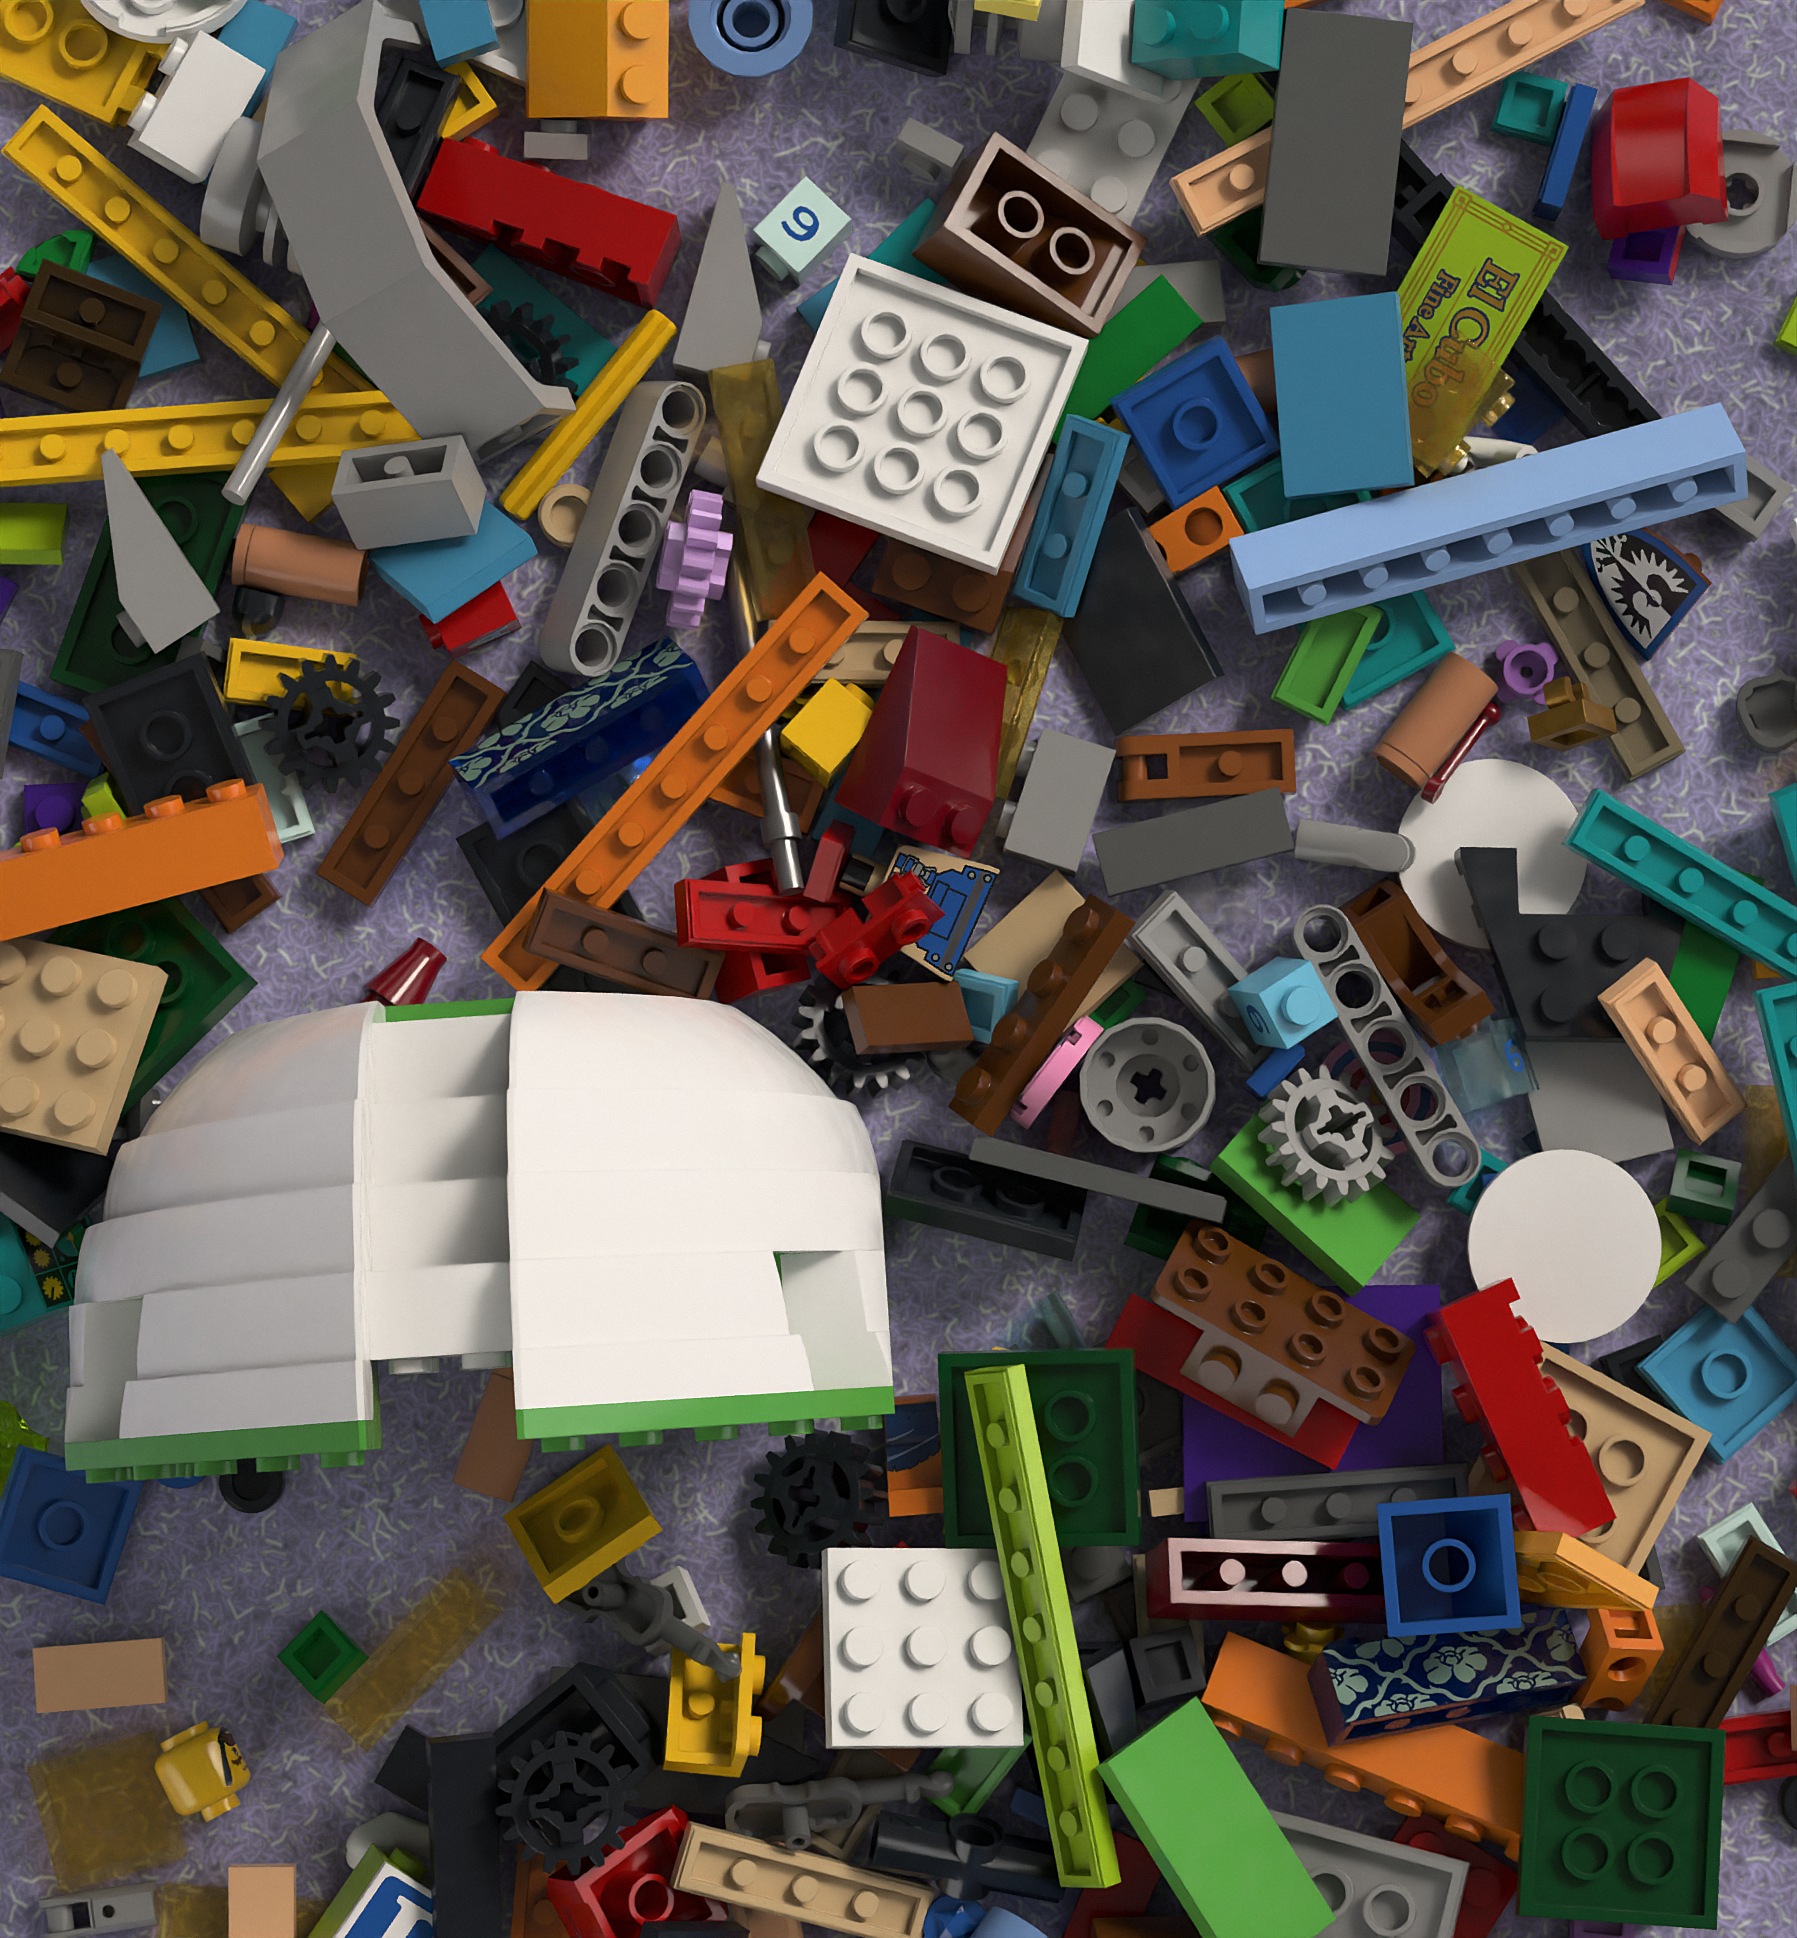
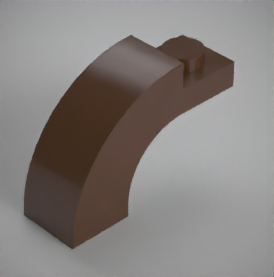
M1383 878L1337 908L1350 921L1408 1023L1431 1048L1437 1044L1442 1046L1448 1041H1458L1468 1037L1479 1028L1482 1019L1496 1011L1485 991L1466 976L1446 955L1421 919L1407 893L1389 878Z

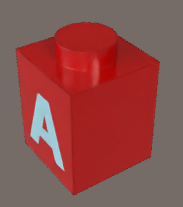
M500 580L438 623L434 624L423 613L418 615L433 649L435 650L446 645L453 659H457L522 628Z

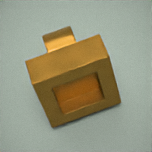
M1567 676L1544 683L1543 693L1549 710L1527 717L1531 741L1561 752L1618 734L1613 709L1591 702L1586 683L1580 682L1571 685L1570 678Z

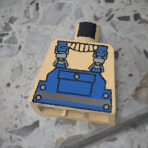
M900 843L889 867L853 852L838 887L863 898L891 878L896 872L903 876L909 870H912L926 888L924 893L946 915L931 925L928 933L919 941L905 945L899 950L941 978L951 982L1000 870L989 865ZM870 912L868 913L865 922L872 918Z

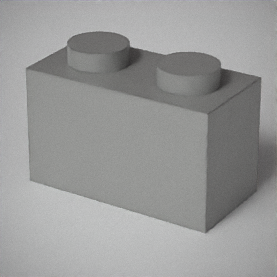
M462 435L342 451L331 497L357 550L476 535L487 490Z
M1045 727L1042 729L1038 743L1026 739L1015 771V776L1024 778L1026 781L1018 803L1006 799L995 832V836L1006 839L1002 855L1048 870L1055 871L1057 869L1062 874L1075 878L1116 750Z

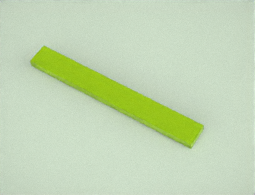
M1024 1364L964 1372L1060 1885L1061 1887L1107 1888L1121 1883L1103 1781L1096 1769L1099 1765L1025 1366Z

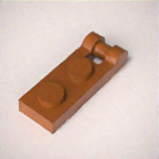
M1293 729L1143 735L1114 739L1115 759L1122 760L1123 781L1116 783L1117 802L1121 804L1236 798L1279 787L1281 796L1295 795ZM1166 757L1167 779L1148 780L1147 758Z

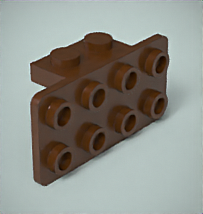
M1198 1218L1191 1219L1150 1292L1151 1298L1156 1304L1203 1330L1179 1373L1292 1438L1319 1397L1368 1425H1378L1385 1416L1416 1351L1415 1343L1394 1327L1382 1323L1342 1300L1338 1295L1326 1291L1286 1268L1282 1263L1270 1259L1235 1239L1221 1228Z

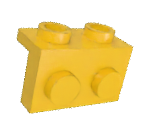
M742 1632L738 1645L717 1643L724 1653H737L741 1662L742 1671L739 1677L725 1683L719 1680L715 1670L695 1662L691 1657L671 1645L662 1770L740 1778L748 1755L758 1756L761 1742L762 1718L751 1716L752 1694H762L765 1677V1656L755 1655V1633Z

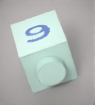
M805 176L753 229L754 242L760 248L754 256L777 280L782 281L788 275L801 286L852 234L851 218Z

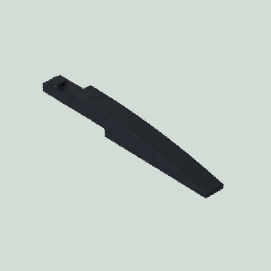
M1278 71L1252 73L1275 99ZM1401 138L1391 234L1415 259L1455 187L1442 173L1436 177ZM1545 289L1507 355L1508 359L1587 439L1662 419L1658 412Z

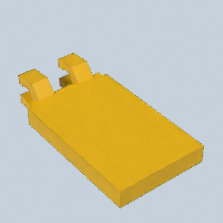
M0 0V77L113 130H116L118 125L127 129V122L132 111L143 94L147 92L146 90L171 43L141 42L119 35L98 22L86 10L80 0Z

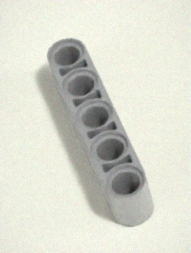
M648 380L636 385L626 399L540 635V655L545 664L554 671L597 677L611 670L619 657L705 421V399L700 390L691 383ZM667 398L669 414L665 421L662 415V406ZM645 457L647 459L648 471L643 480L640 467ZM624 515L627 527L626 533L621 540L618 528L620 520ZM601 575H603L605 581V589L603 595L599 599L597 594V584ZM581 634L584 645L582 653L577 658L575 644Z
M1319 904L1306 909L1298 917L1291 931L1293 951L1297 959L1310 960L1339 1014L1338 1017L1333 1019L1334 1023L1379 1101L1387 1108L1388 1111L1386 1113L1421 1174L1430 1184L1443 1189H1453L1468 1183L1476 1176L1481 1166L1479 1145L1353 926L1341 910L1331 905ZM1316 919L1332 923L1338 933L1337 946L1332 951L1326 953L1310 949L1303 937L1305 925ZM1357 975L1363 978L1370 988L1368 1004L1358 1009L1344 1006L1338 1000L1335 992L1336 983L1341 977ZM1379 1030H1388L1398 1036L1403 1046L1402 1055L1398 1062L1386 1065L1375 1061L1371 1057L1368 1050V1040L1372 1033ZM1421 1086L1432 1094L1435 1104L1431 1117L1423 1121H1416L1405 1115L1400 1105L1401 1095L1405 1088ZM1441 1142H1454L1465 1151L1467 1157L1466 1167L1457 1177H1447L1439 1173L1434 1166L1433 1152Z

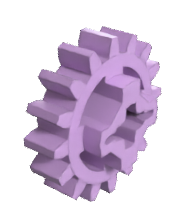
M692 489L688 505L685 508L683 523L668 521L655 585L659 589L670 590L667 600L666 626L696 631L699 627L700 617L703 615L705 598L721 599L733 541V534L719 531L722 519V495Z

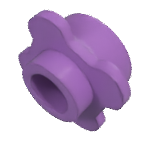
M1507 640L1501 643L1495 653L1496 659L1500 663V678L1495 683L1499 689L1495 694L1496 697L1505 703H1510L1516 698L1532 699L1538 705H1546L1543 685L1553 679L1554 665L1559 659L1556 648L1547 642H1542L1538 646L1533 644L1519 645L1514 640ZM1529 667L1532 671V676L1530 678H1523L1520 674L1521 668Z

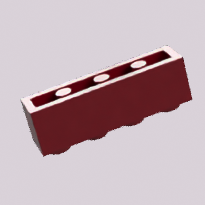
M1167 1538L1145 1554L1147 1618L1387 1624L1380 1544Z

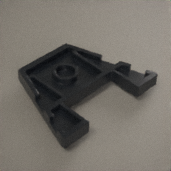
M1458 848L1454 852V862L1459 876L1464 875L1473 900L1471 908L1478 928H1483L1495 960L1492 966L1519 1040L1525 1042L1627 1043L1597 997L1646 957L1659 965L1669 981L1686 919L1643 893V916L1521 914L1518 901L1517 848Z

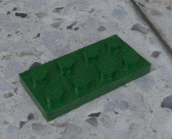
M227 471L134 477V480L216 602L235 549L240 527L245 521L257 484H255L245 504L237 505L227 500L221 493L232 474ZM108 515L49 676L53 682L91 695L174 663L183 639L182 636L155 654L148 642L137 648L121 626L116 615L123 612L125 608L119 601ZM209 619L185 635L202 639Z

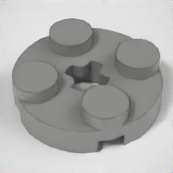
M1745 129L1722 131L1726 189L1730 188L1733 179L1743 180L1744 190L1754 193L1755 200L1754 202L1744 203L1741 210L1731 208L1730 202L1727 200L1729 221L1707 225L1702 223L1685 225V237L1692 243L1698 244L1705 251L1719 257L1729 259L1750 258L1774 248L1797 219V167L1794 162L1791 165L1788 157L1779 150L1780 145L1765 134Z

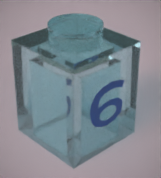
M1490 1015L1481 1020L1479 1028L1468 1037L1458 1041H1448L1442 1046L1439 1044L1435 1046L1452 1099L1461 1115L1487 1109L1540 1090L1525 1043L1519 1040L1512 1018L1492 1021Z

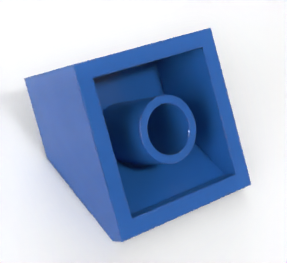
M1510 1494L1377 1504L1388 1638L1522 1627Z

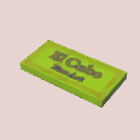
M1458 184L1396 292L1400 295L1412 455L1440 471L1444 468L1569 248L1564 243Z

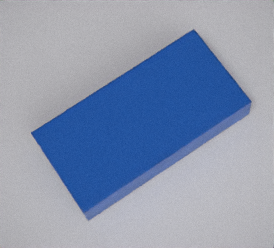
M1576 83L1575 86L1571 87L1565 99L1532 210L1536 217L1555 222L1563 208L1598 91L1596 88Z

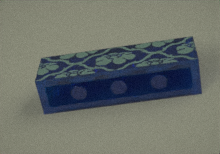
M666 635L615 664L604 675L587 680L450 759L448 763L474 814L500 840L671 741L710 697V693L696 662Z
M1536 1604L1520 1606L1521 1628L1389 1638L1388 1634H1386L1381 1640L1361 1643L1358 1637H1346L1327 1644L1323 1647L1318 1658L1308 1671L1307 1679L1328 1747L1569 1703L1588 1677L1565 1608L1558 1607L1541 1610L1540 1606Z

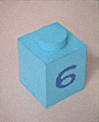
M1277 956L1227 989L1257 1045L1289 1049L1339 1016L1310 960Z

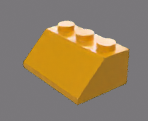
M526 0V119L650 122L668 118L669 0Z

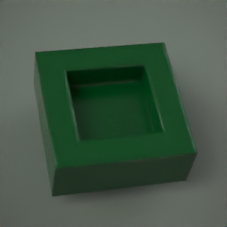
M1679 1148L1672 1170L1665 1211L1728 1226L1734 1209L1742 1163Z

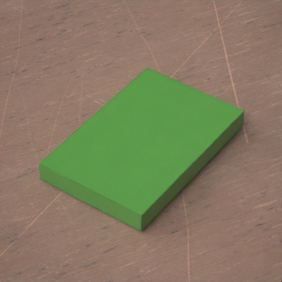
M1268 1099L1208 1168L1353 1298L1366 1285L1422 1216L1383 1181L1379 1182L1356 1201L1350 1203L1344 1197L1334 1206H1327L1322 1191L1309 1201L1303 1199V1184L1297 1180L1285 1187L1281 1181L1286 1169L1282 1164L1268 1166L1265 1161L1275 1152L1273 1145L1258 1141V1134L1270 1125L1258 1116L1259 1111L1270 1102V1099Z

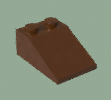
M994 131L961 161L911 255L964 292L1094 339L1103 328L1148 239Z
M1050 452L1045 454L996 576L890 537L871 591L994 635L1033 526L1054 454Z

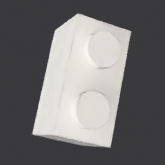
M199 30L189 35L185 41L179 37L174 39L159 64L158 70L166 74L155 96L145 92L127 122V125L135 129L127 143L128 146L191 184L206 179L215 163L227 133L233 123L242 115L266 72L259 65L204 31Z

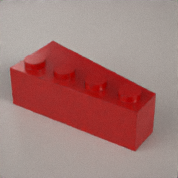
M447 137L444 138L416 205L419 215L427 223L485 246L493 243L505 254L650 311L656 308L682 246L677 215L615 195L591 184L580 183L559 176L553 170L530 160H522L521 163L500 156L496 148L472 137H464L462 143Z
M1512 1277L1490 1283L1425 1314L1431 1327L1422 1331L1427 1346L1439 1366L1447 1362L1449 1363L1459 1384L1458 1387L1450 1390L1455 1405L1466 1425L1477 1422L1487 1443V1446L1479 1449L1483 1464L1495 1485L1505 1481L1516 1504L1511 1507L1512 1525L1515 1531L1564 1532L1576 1538L1616 1519L1615 1512L1584 1442L1578 1434L1571 1437L1566 1427L1567 1424L1572 1422V1418L1560 1387L1556 1385L1550 1375L1542 1377L1537 1365L1543 1363L1541 1353L1544 1350L1534 1328L1531 1325L1528 1326L1521 1315L1514 1317L1509 1306L1510 1303L1521 1299Z

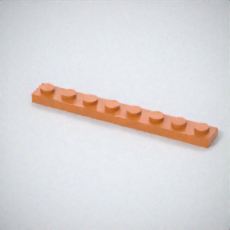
M820 571L490 944L480 958L517 991H538L561 965L552 960L526 952L521 947L543 888L546 887L610 910L870 616L869 613Z

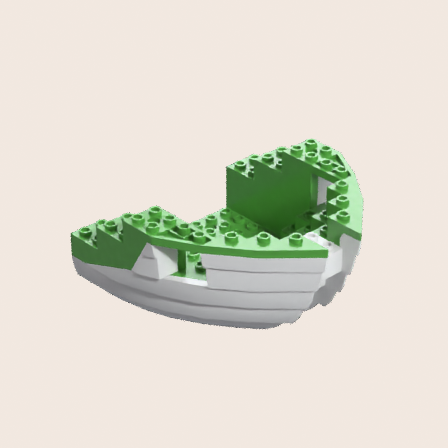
M517 991L515 998L386 1007L378 1001H370L291 1016L250 1026L232 1033L197 1061L151 1115L139 1138L122 1144L108 1182L103 1222L92 1225L85 1230L78 1258L74 1305L69 1306L70 1388H67L66 1471L85 1470L87 1484L238 1474L237 1459L256 1458L257 1472L299 1470L300 1455L319 1453L321 1468L365 1465L364 1450L383 1449L377 1362H388L389 1375H409L440 1372L439 1358L462 1357V1369L512 1367V1353L517 1440L541 1438L542 1453L586 1450L585 1435L619 1433V1447L663 1444L662 1430L694 1428L695 1442L738 1439L737 1424L768 1422L769 1436L815 1433L814 1419L840 1417L841 1431L883 1428L882 1414H895L881 1185L874 1150L865 1124L856 1105L837 1099L825 1081L772 1032L735 1007L708 1000L621 993Z

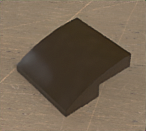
M43 258L20 315L21 323L0 373V386L69 413L127 409L164 305Z

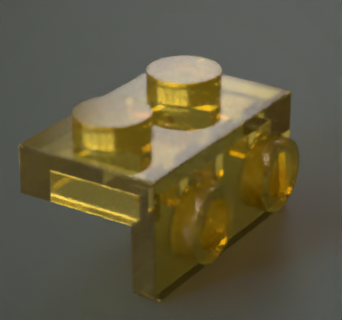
M1459 329L1407 384L1413 464L1426 478L1436 468L1446 476L1472 448L1463 438L1480 420L1488 428H1491L1516 400L1507 392L1515 381Z

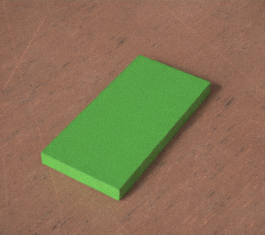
M1197 1696L1181 1703L1096 1767L1202 1938H1314L1337 1919Z

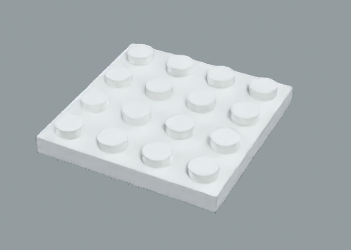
M850 252L756 477L757 487L996 576L1087 353L1089 340Z

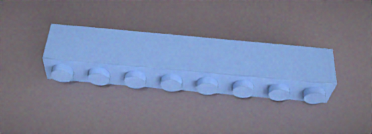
M1721 402L1228 539L1235 585L1255 635L1263 634L1747 499L1746 451Z

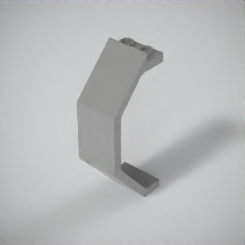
M363 0L277 53L256 161L322 324L423 440L462 435L475 466H479L574 413L577 409L568 387L540 384L527 372L434 258L374 110L377 76L388 70L383 58L399 48L417 52L427 45L418 23L392 18L387 14H383L378 0Z

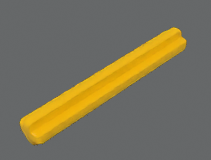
M655 309L648 311L574 403L577 411L561 419L500 495L499 503L505 510L522 521L527 520L540 505L543 497L557 484L677 335L678 329L672 321Z

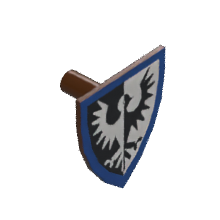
M1645 527L1581 545L1582 555L1590 580L1623 636L1646 661L1652 659L1712 584L1701 572L1702 563L1695 554H1683L1667 539Z

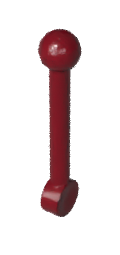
M1488 703L1435 777L1432 776L1428 780L1421 794L1423 800L1431 804L1438 800L1446 782L1487 726H1494L1499 722L1501 710L1496 703Z

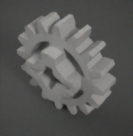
M1319 1065L1310 1074L1304 1068H1300L1269 1092L1267 1096L1270 1102L1259 1111L1258 1116L1270 1125L1258 1134V1141L1273 1145L1275 1152L1265 1161L1268 1166L1282 1164L1286 1169L1281 1181L1285 1187L1297 1180L1303 1184V1199L1309 1201L1322 1191L1327 1206H1334L1344 1197L1350 1203L1356 1201L1385 1178L1386 1174L1383 1168L1394 1160L1395 1154L1383 1145L1395 1136V1130L1387 1126H1380L1378 1119L1388 1110L1385 1105L1371 1107L1367 1098L1372 1088L1368 1084L1356 1091L1350 1087V1072L1344 1070L1332 1080L1326 1065Z

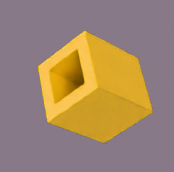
M831 676L781 731L779 749L828 789L849 766L876 704L867 693L855 684L848 683L844 687Z

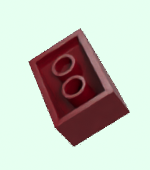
M911 624L833 801L880 826L969 859L995 800L1008 666Z

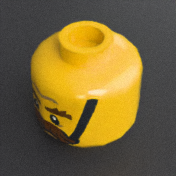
M205 1720L160 1743L164 1753L155 1761V1772L174 1810L178 1814L189 1816L200 1811L205 1822H208L241 1804L235 1792L247 1785L251 1775L228 1729L224 1727L210 1729Z

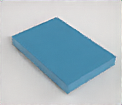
M1394 291L1270 307L1284 497L1288 500L1414 486L1400 295Z

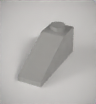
M722 182L672 364L675 375L748 394L752 377L761 380L765 377L772 351V343L763 341V321L734 184Z
M112 447L101 454L118 595L119 601L125 608L116 617L137 648L148 642L156 654L218 614L220 608Z

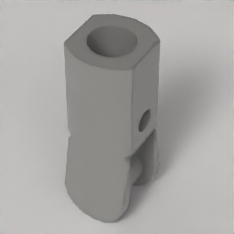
M1300 819L1295 841V858L1385 872H1402L1409 869L1414 863L1416 848L1408 837L1401 834Z
M155 1881L68 1893L38 1900L39 1908H46L49 1932L43 1933V1938H78L160 1925L161 1922ZM87 1902L90 1925L74 1927L71 1904Z

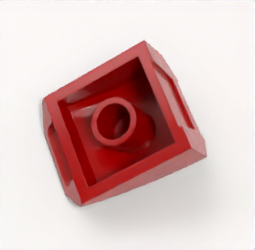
M1690 77L1614 89L1594 117L1591 145L1593 220L1603 241L1628 237L1630 233L1695 223L1707 225L1729 221L1719 98Z
M675 1805L664 1808L638 1821L636 1826H628L617 1832L626 1845L621 1851L611 1848L607 1844L602 1847L601 1851L605 1860V1865L597 1868L590 1861L589 1857L586 1856L580 1858L581 1867L579 1875L571 1876L566 1864L547 1878L546 1898L553 1904L570 1938H639L644 1921H725L728 1919L729 1910L727 1902L674 1889L669 1884L687 1821L692 1822L689 1814Z

